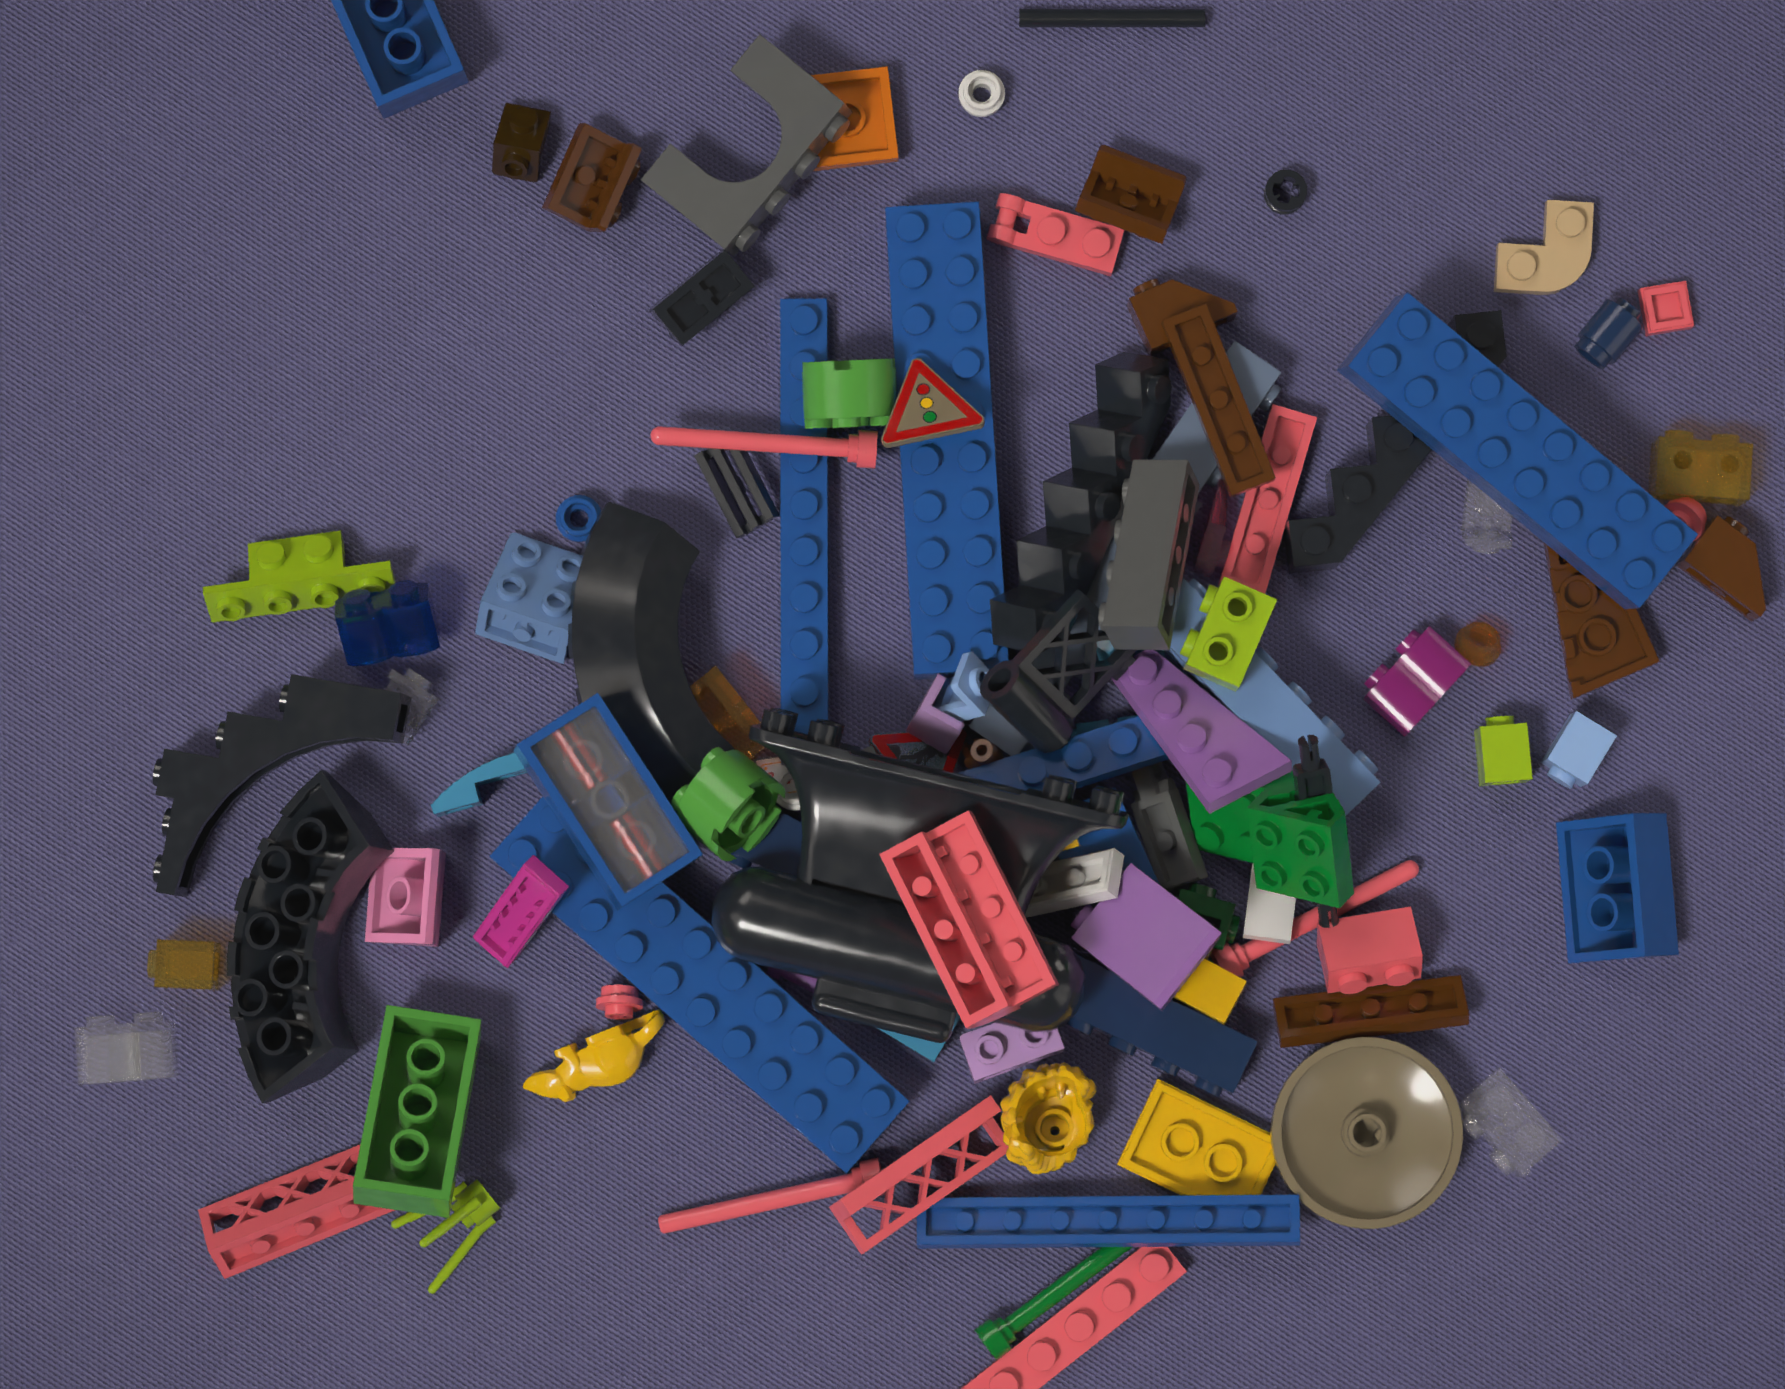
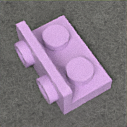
M992 1023L960 1036V1043L974 1084L1064 1051V1045L1058 1029L1051 1032H1030Z

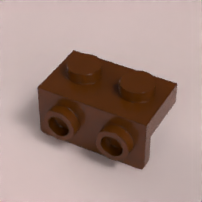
M579 123L542 208L588 232H605L608 227H612L617 221L622 210V203L619 202L626 185H630L639 172L641 162L638 160L642 147L634 143H623L586 123Z
M1101 145L1075 211L1087 215L1094 220L1134 233L1141 238H1147L1162 244L1185 187L1187 177L1109 146Z

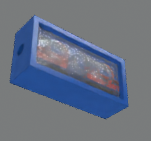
M598 693L515 746L513 751L617 911L703 855Z

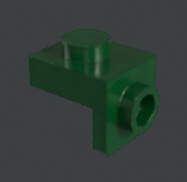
M1190 883L1188 890L1176 889L1174 896L1199 916L1216 920L1214 927L1222 933V937L1212 949L1223 950L1225 942L1233 943L1240 921V916L1233 915L1236 904L1216 899L1217 890L1204 885Z

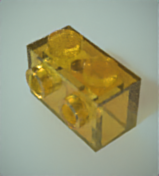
M1665 431V437L1659 436L1651 443L1648 493L1658 500L1690 497L1699 503L1742 506L1750 500L1753 444L1740 443V436L1732 434H1713L1711 440L1693 439V432Z

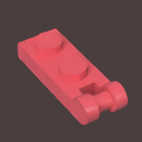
M999 194L995 206L999 213L996 223L991 224L989 227L987 240L1107 276L1112 275L1124 233L1123 229L1025 201L1011 194ZM1017 216L1030 220L1026 234L1013 230Z

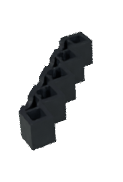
M1501 310L1454 315L1448 323L1451 329L1497 367L1507 357ZM1372 417L1366 425L1370 465L1330 469L1325 476L1329 516L1289 520L1286 523L1284 536L1289 574L1336 569L1432 449L1394 417Z
M1122 352L1095 364L1098 410L1069 423L1072 468L1043 481L1046 526L1016 540L1019 585L990 599L994 645L1022 650L1077 589L1087 596L1114 535L1116 521L1121 519L1124 511L1122 499L1123 482L1125 478H1130L1133 460H1147L1170 408L1172 384L1169 377V359ZM1079 612L1074 616V618L1069 623V634L1072 630V627L1076 621Z

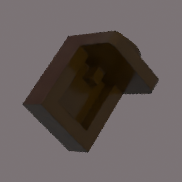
M505 103L493 143V174L511 179L537 182L540 174V159L551 123V111Z

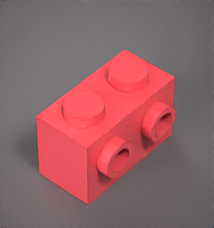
M1411 906L1339 918V923L1334 927L1329 920L1330 928L1321 927L1319 922H1317V948L1328 993L1354 994L1370 986L1383 984L1402 986L1414 979L1421 978L1423 955Z

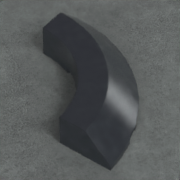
M608 502L590 530L580 554L583 555L577 580L572 583L571 595H574L572 623L568 624V648L570 659H574L575 674L579 687L575 689L578 704H581L596 693L600 695L671 804L676 792L684 785L690 784L701 770L704 757L712 749L720 747L725 752L735 749L719 734L699 707L688 684L680 656L678 640L680 599L691 566L700 551L664 521ZM595 709L596 713L598 714V716H599L600 719L602 720L601 716L599 715V713H598L597 710ZM608 729L609 733L611 734V736H612L613 739L615 740L614 736L612 735V733H611L610 730ZM630 772L620 778L624 784L621 788L633 802L644 796Z
M320 770L299 789L281 810L280 814L283 816L269 837L262 838L257 848L261 852L251 870L249 878L244 877L234 908V911H238L233 942H228L227 976L231 977L233 1006L229 1007L230 1020H235L241 1043V1048L237 1049L248 1078L260 1101L265 1104L326 1077L359 1051L348 1028L340 1001L338 985L340 943L346 920L358 893L371 874L394 852V849L371 813L325 770Z

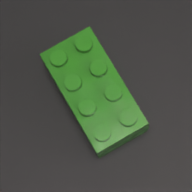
M386 1005L353 1182L354 1204L449 1218L481 1041V1019Z

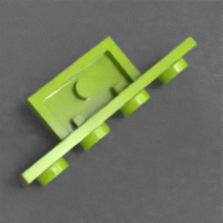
M341 530L248 543V581L203 587V596L212 623L237 621L241 618L269 614L281 615L291 611L312 608H329L334 605L362 601L373 602L383 598L398 596L390 561L345 566L344 541Z

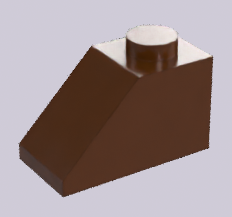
M1155 278L1140 284L1133 289L1135 296L1130 297L1127 303V309L1149 356L1171 348L1161 325L1164 319L1207 304L1215 327H1219L1234 320L1238 312L1233 302L1173 279L1160 284L1159 279Z
M1717 515L1708 522L1703 534L1693 542L1676 566L1752 622L1761 617L1766 610L1756 543L1747 537L1750 532L1740 522L1729 516L1723 520Z

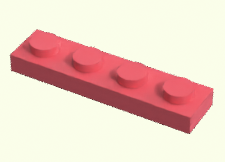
M1275 404L1271 405L1261 442L1276 479L1273 482L1245 492L1218 585L1225 576L1259 592L1266 593L1317 417Z

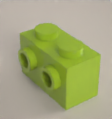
M1225 576L1221 580L1219 587L1210 584L1199 607V611L1206 613L1200 631L1190 628L1180 651V655L1187 657L1183 669L1236 692L1242 683L1277 599Z

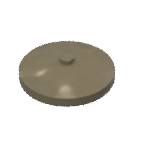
M1357 1037L1344 1039L1326 1045L1310 1054L1299 1063L1285 1080L1278 1093L1271 1117L1272 1152L1279 1173L1289 1190L1294 1195L1299 1194V1201L1315 1214L1328 1221L1352 1228L1378 1229L1390 1227L1412 1219L1425 1211L1441 1196L1455 1174L1462 1151L1463 1123L1461 1111L1455 1094L1446 1078L1432 1062L1416 1050L1384 1038Z

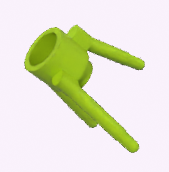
M478 1179L469 1186L463 1181L454 1188L452 1202H456L451 1205L454 1213L419 1241L420 1246L425 1248L460 1221H462L467 1229L476 1223V1226L429 1285L428 1292L431 1294H435L481 1235L496 1223L492 1215L501 1208ZM407 1212L405 1215L394 1219L391 1222V1226L397 1229L425 1216V1214Z

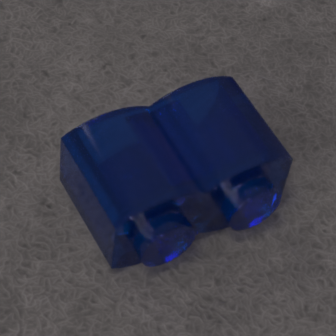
M403 580L394 583L389 589L382 592H369L365 589H357L346 593L343 598L335 601V620L348 666L370 665L388 660L394 656H416L440 648V629L428 583Z

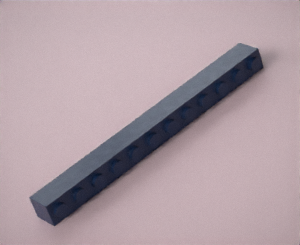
M780 813L770 832L755 848L747 852L741 847L731 853L737 859L727 862L741 869L751 867L753 864L758 867L797 875L801 854L802 822ZM1077 955L1081 960L1086 976L1085 996L1078 1012L1066 1025L1091 1036L1095 1028L1111 1036L1108 1042L1109 1046L1130 1056H1134L1137 1049L1154 1057L1151 1066L1174 1077L1177 1076L1179 1070H1182L1197 1078L1193 1086L1219 1098L1223 1090L1230 1094L1234 1093L1258 1041L1173 1000L1161 1011L1112 971Z

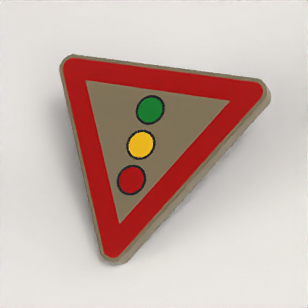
M916 358L910 363L881 441L884 447L891 448L981 429L985 421L984 417L922 359Z

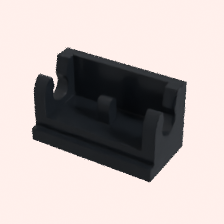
M721 250L648 310L657 321L664 325L670 337L683 346L755 286L728 252Z

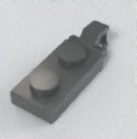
M1162 762L1132 771L1138 790L1134 791L1135 803L1130 805L1152 869L1160 886L1167 891H1171L1207 878L1208 874L1178 787L1176 788L1172 777L1168 778Z

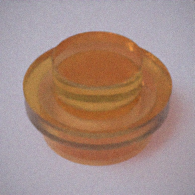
M1472 622L1459 630L1454 640V647L1471 665L1486 667L1492 665L1498 659L1501 653V639L1499 633L1491 625L1484 622Z

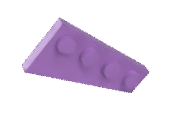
M1144 650L1134 655L1133 657L1136 661L1128 667L1127 671L1117 681L1111 678L1209 814L1292 771V760L1157 651Z

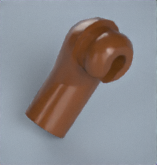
M975 738L973 739V744L968 745L966 742L962 746L961 751L966 758L963 762L968 769L1004 759L1003 752L987 739Z

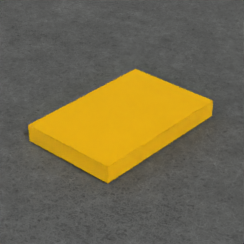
M1156 1079L1116 1165L1180 1196L1261 1195L1276 1163L1272 1152L1270 1132L1160 1079Z

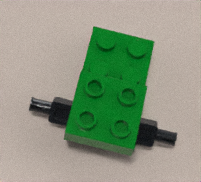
M1307 735L1308 743L1304 736L1298 739L1301 763L1293 765L1291 772L1210 814L1186 782L1192 831L1200 851L1253 863L1257 889L1311 901L1313 905L1318 906V921L1321 927L1330 928L1329 920L1333 927L1339 923L1337 908H1341L1354 894L1345 811L1332 791L1330 769L1326 761L1319 757V741L1317 736Z

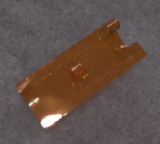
M714 666L690 686L699 707L709 722L735 748L734 750L741 751L752 761L768 750L749 739L750 726L761 724V722L717 666Z

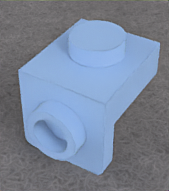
M973 652L962 654L954 677L945 680L934 704L935 708L960 722L985 716L989 703L980 693V685L989 669Z

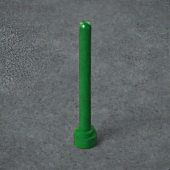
M1100 1247L1004 1320L998 1317L992 1322L989 1318L975 1328L974 1331L997 1361L1012 1350L1010 1344L1017 1340L1014 1335L1132 1247Z

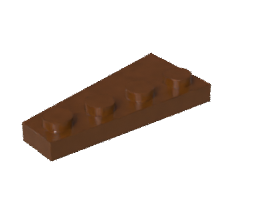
M1544 543L1571 700L1660 662L1637 609L1622 608Z

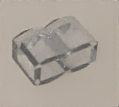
M163 1012L134 1014V1023L115 1024V1015L86 1017L85 1027H75L78 1085L178 1078L175 1021H163Z

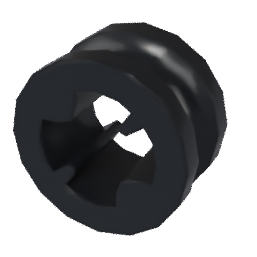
M1293 170L1275 172L1268 179L1264 189V200L1267 206L1273 212L1280 215H1289L1296 212L1303 205L1307 195V185L1304 178ZM1283 181L1292 183L1291 190L1297 189L1298 197L1292 196L1288 203L1279 202L1280 194L1275 196L1273 194V188H1280Z

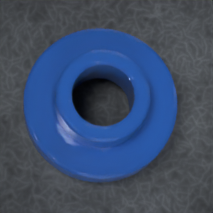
M571 496L565 499L557 509L556 525L558 530L570 541L586 542L592 526L601 513V509L588 496ZM577 511H583L588 515V522L583 527H575L571 524V517Z

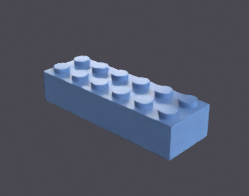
M1183 578L1170 650H1163L1166 659L1292 760V768L1293 765L1301 763L1298 739L1304 736L1308 743L1307 735L1317 736L1319 741V757L1326 761L1330 769L1332 791L1342 805L1346 816L1381 783L1374 776L1378 771L1376 765L1362 751L1358 750L1353 754L1341 742L1345 737L1343 731L1328 716L1325 715L1320 720L1308 707L1312 702L1310 697L1295 682L1292 681L1287 686L1275 673L1279 666L1261 647L1255 650L1242 683L1236 692L1184 670L1187 657L1180 655V651L1190 628L1200 631L1206 613L1199 611V607L1207 590L1195 579L1188 583Z

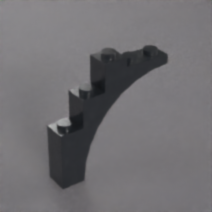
M291 674L290 683L283 686L280 694L279 709L280 712H284L282 721L228 711L226 721H222L219 724L216 734V747L220 749L219 758L164 749L163 757L158 758L154 766L153 785L157 786L155 795L173 799L172 808H167L162 821V834L166 836L163 855H158L153 869V880L157 883L156 892L187 898L197 861L214 828L235 801L268 773L296 757L333 745L364 741L403 744L412 697L393 691Z

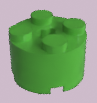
M895 358L802 362L805 429L887 425L897 399Z
M717 747L704 757L701 770L690 784L684 785L676 792L671 801V806L677 811L678 817L691 835L721 860L732 861L737 858L731 853L741 847L749 852L770 832L782 811L775 805L778 795L785 798L786 791L781 783L741 751L729 750L725 752L722 748Z

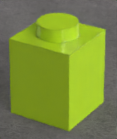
M1514 716L1485 718L1486 726H1480L1474 730L1479 787L1526 783L1532 780L1527 723L1514 724Z

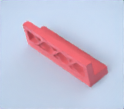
M991 1095L829 1207L861 1255L1006 1154L1009 1146L1003 1142L1004 1132L993 1118L1002 1110ZM981 1125L997 1146V1149L987 1156L967 1152L969 1133ZM960 1140L959 1150L949 1149L950 1146ZM937 1155L957 1159L954 1179L949 1182L929 1178L932 1159ZM965 1160L975 1162L974 1165L964 1171ZM923 1166L921 1176L911 1174ZM900 1181L920 1184L917 1205L912 1208L892 1205L894 1188ZM928 1186L939 1188L927 1197ZM885 1192L884 1203L873 1201ZM863 1207L882 1210L880 1230L868 1239H866L851 1217L852 1214ZM890 1213L901 1214V1216L889 1223Z
M360 1145L198 1209L208 1252L224 1279L395 1211L393 1209L354 1204L353 1182L355 1176L348 1175V1173L357 1164ZM320 1178L328 1180L321 1191L311 1195L304 1193L310 1182ZM275 1196L284 1198L278 1208L269 1212L259 1211L265 1200ZM231 1214L239 1216L233 1226L216 1233L213 1221Z

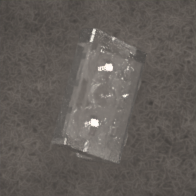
M1497 1068L1458 1102L1462 1113L1463 1128L1475 1140L1482 1136L1493 1148V1151L1489 1154L1490 1159L1506 1176L1513 1172L1517 1177L1524 1178L1531 1172L1530 1168L1563 1141L1501 1068Z

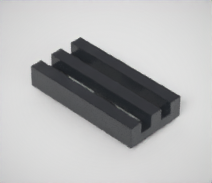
M707 449L694 455L736 538L744 537L780 516L747 451L730 450L762 513L760 516L757 515L746 494L747 490L741 478L737 476L725 453L726 450Z

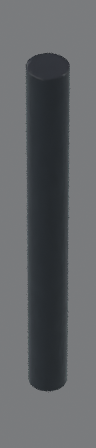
M1019 9V27H1205V9Z

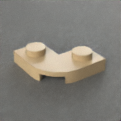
M1547 200L1544 208L1543 245L1498 243L1495 258L1494 292L1550 295L1572 285L1583 274L1590 261L1594 203Z

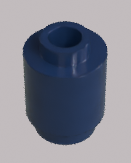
M1619 298L1616 302L1606 299L1578 333L1580 340L1574 348L1588 362L1603 370L1609 362L1615 363L1643 329L1638 321L1641 316L1640 312L1622 298Z

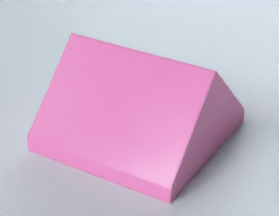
M393 848L394 852L370 876L365 942L439 947L446 853L435 848Z

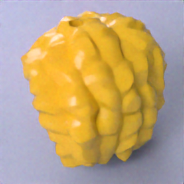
M1064 1062L1050 1065L1045 1063L1039 1065L1036 1070H1024L1021 1079L1009 1085V1095L1000 1102L1003 1111L1001 1115V1124L1004 1131L1003 1142L1009 1146L1006 1156L1011 1162L1027 1167L1032 1174L1056 1171L1061 1169L1064 1163L1074 1161L1078 1148L1088 1142L1089 1134L1094 1128V1119L1091 1111L1093 1102L1090 1099L1097 1092L1096 1085L1092 1079H1088L1078 1066L1071 1067ZM1054 1129L1058 1130L1059 1134L1052 1135L1051 1131Z

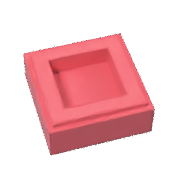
M1686 281L1644 287L1638 290L1646 336L1688 330L1694 327Z

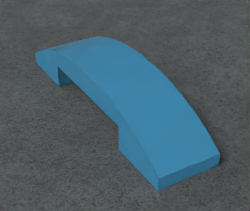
M515 752L494 759L465 774L441 793L431 804L433 814L441 817L483 805L479 786L528 772Z

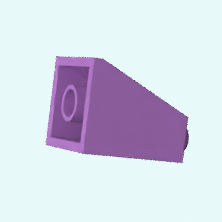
M1132 863L1129 864L1125 871L1122 869L1118 898L1101 901L1095 908L1087 904L1070 925L1076 930L1075 934L1071 937L1075 943L1161 1011L1165 1009L1222 937V933Z

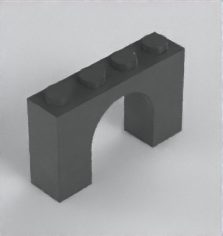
M761 34L758 35L730 71L770 104L777 113L781 125V143L771 165L764 172L750 180L725 182L704 172L670 143L641 179L732 256H735L739 250L745 252L755 243L761 232L758 227L769 214L774 216L781 211L790 198L789 189L799 177L805 179L814 171L820 161L818 154L829 141L834 143L845 133L850 124L848 117L853 113L843 101Z

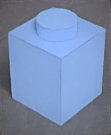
M1575 711L1568 716L1541 763L1550 768L1547 775L1557 783L1570 789L1574 784L1579 787L1585 786L1591 780L1617 735Z

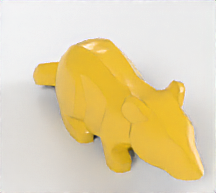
M657 1009L587 1037L585 1039L588 1046L579 1050L577 1044L573 1043L555 1050V1056L563 1059L562 1063L555 1069L532 1073L523 1083V1089L542 1097L559 1098L563 1102H569L576 1097V1091H582L589 1087L615 1086L626 1082L639 1069L645 1046L664 1025L665 1018L660 1009ZM643 1027L641 1030L632 1033L633 1030Z

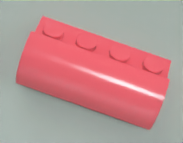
M968 810L927 833L921 831L879 854L965 1028H976L1020 1009V1005L1059 985L972 811Z

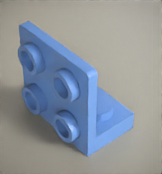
M511 533L482 596L475 634L564 664L569 653L568 624L572 623L574 595H571L572 583L577 580L583 556L518 533Z

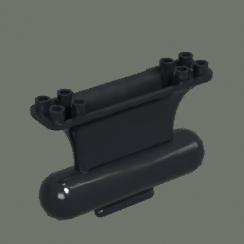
M774 707L764 709L761 724L751 725L748 737L750 740L776 754L784 763L793 779L799 798L802 822L801 854L797 875L765 867H746L732 873L719 886L713 900L711 924L716 940L724 950L740 960L816 978L812 1006L817 1013L935 1043L946 1042L952 1034L956 1013L958 1014L879 855L880 853L921 831L927 833L968 810L972 811L1025 915L1041 878L1053 860L1066 846L1080 836L1095 830L1122 829L1128 820L1129 813L1120 810L1124 792L1096 786L1092 790L1090 802L1073 798L1077 785L1076 780L1050 774L1049 777H1045L1042 791L1032 788L1024 790L863 751L859 746L841 742L845 725L838 722L817 718L816 721L811 720L808 734L797 732L795 727L798 713ZM1034 934L1059 985L1020 1005V1009L992 1022L1030 1032H1051L1065 1026L1078 1012L1085 996L1086 976L1080 958L1070 946L1054 938Z

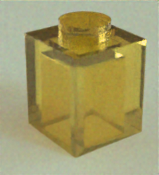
M157 939L156 950L150 949L148 954V978H155L154 987L218 991L221 944L207 941Z

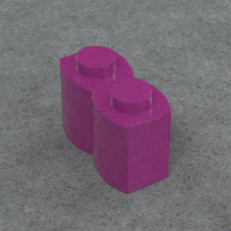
M1430 626L1422 634L1413 629L1395 649L1402 655L1390 669L1382 663L1364 683L1370 691L1363 700L1404 737L1471 665L1468 660Z

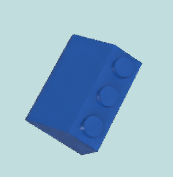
M1631 813L1556 822L1568 964L1679 955L1667 813Z

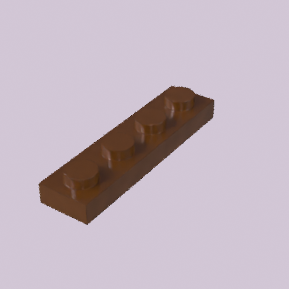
M1207 304L1162 320L1161 325L1230 498L1275 481L1276 477Z
M1461 975L1416 980L1402 986H1390L1388 984L1370 986L1354 994L1319 992L1273 998V1011L1280 1048L1334 1042L1357 1037H1374L1469 1025V1010Z

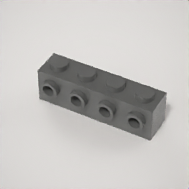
M1133 460L1130 478H1125L1123 482L1122 499L1124 511L1122 519H1118L1115 524L1114 539L1117 548L1114 560H1110L1107 566L1108 596L1107 601L1101 603L1098 616L1100 629L1105 631L1114 649L1170 650L1200 485L1188 460Z

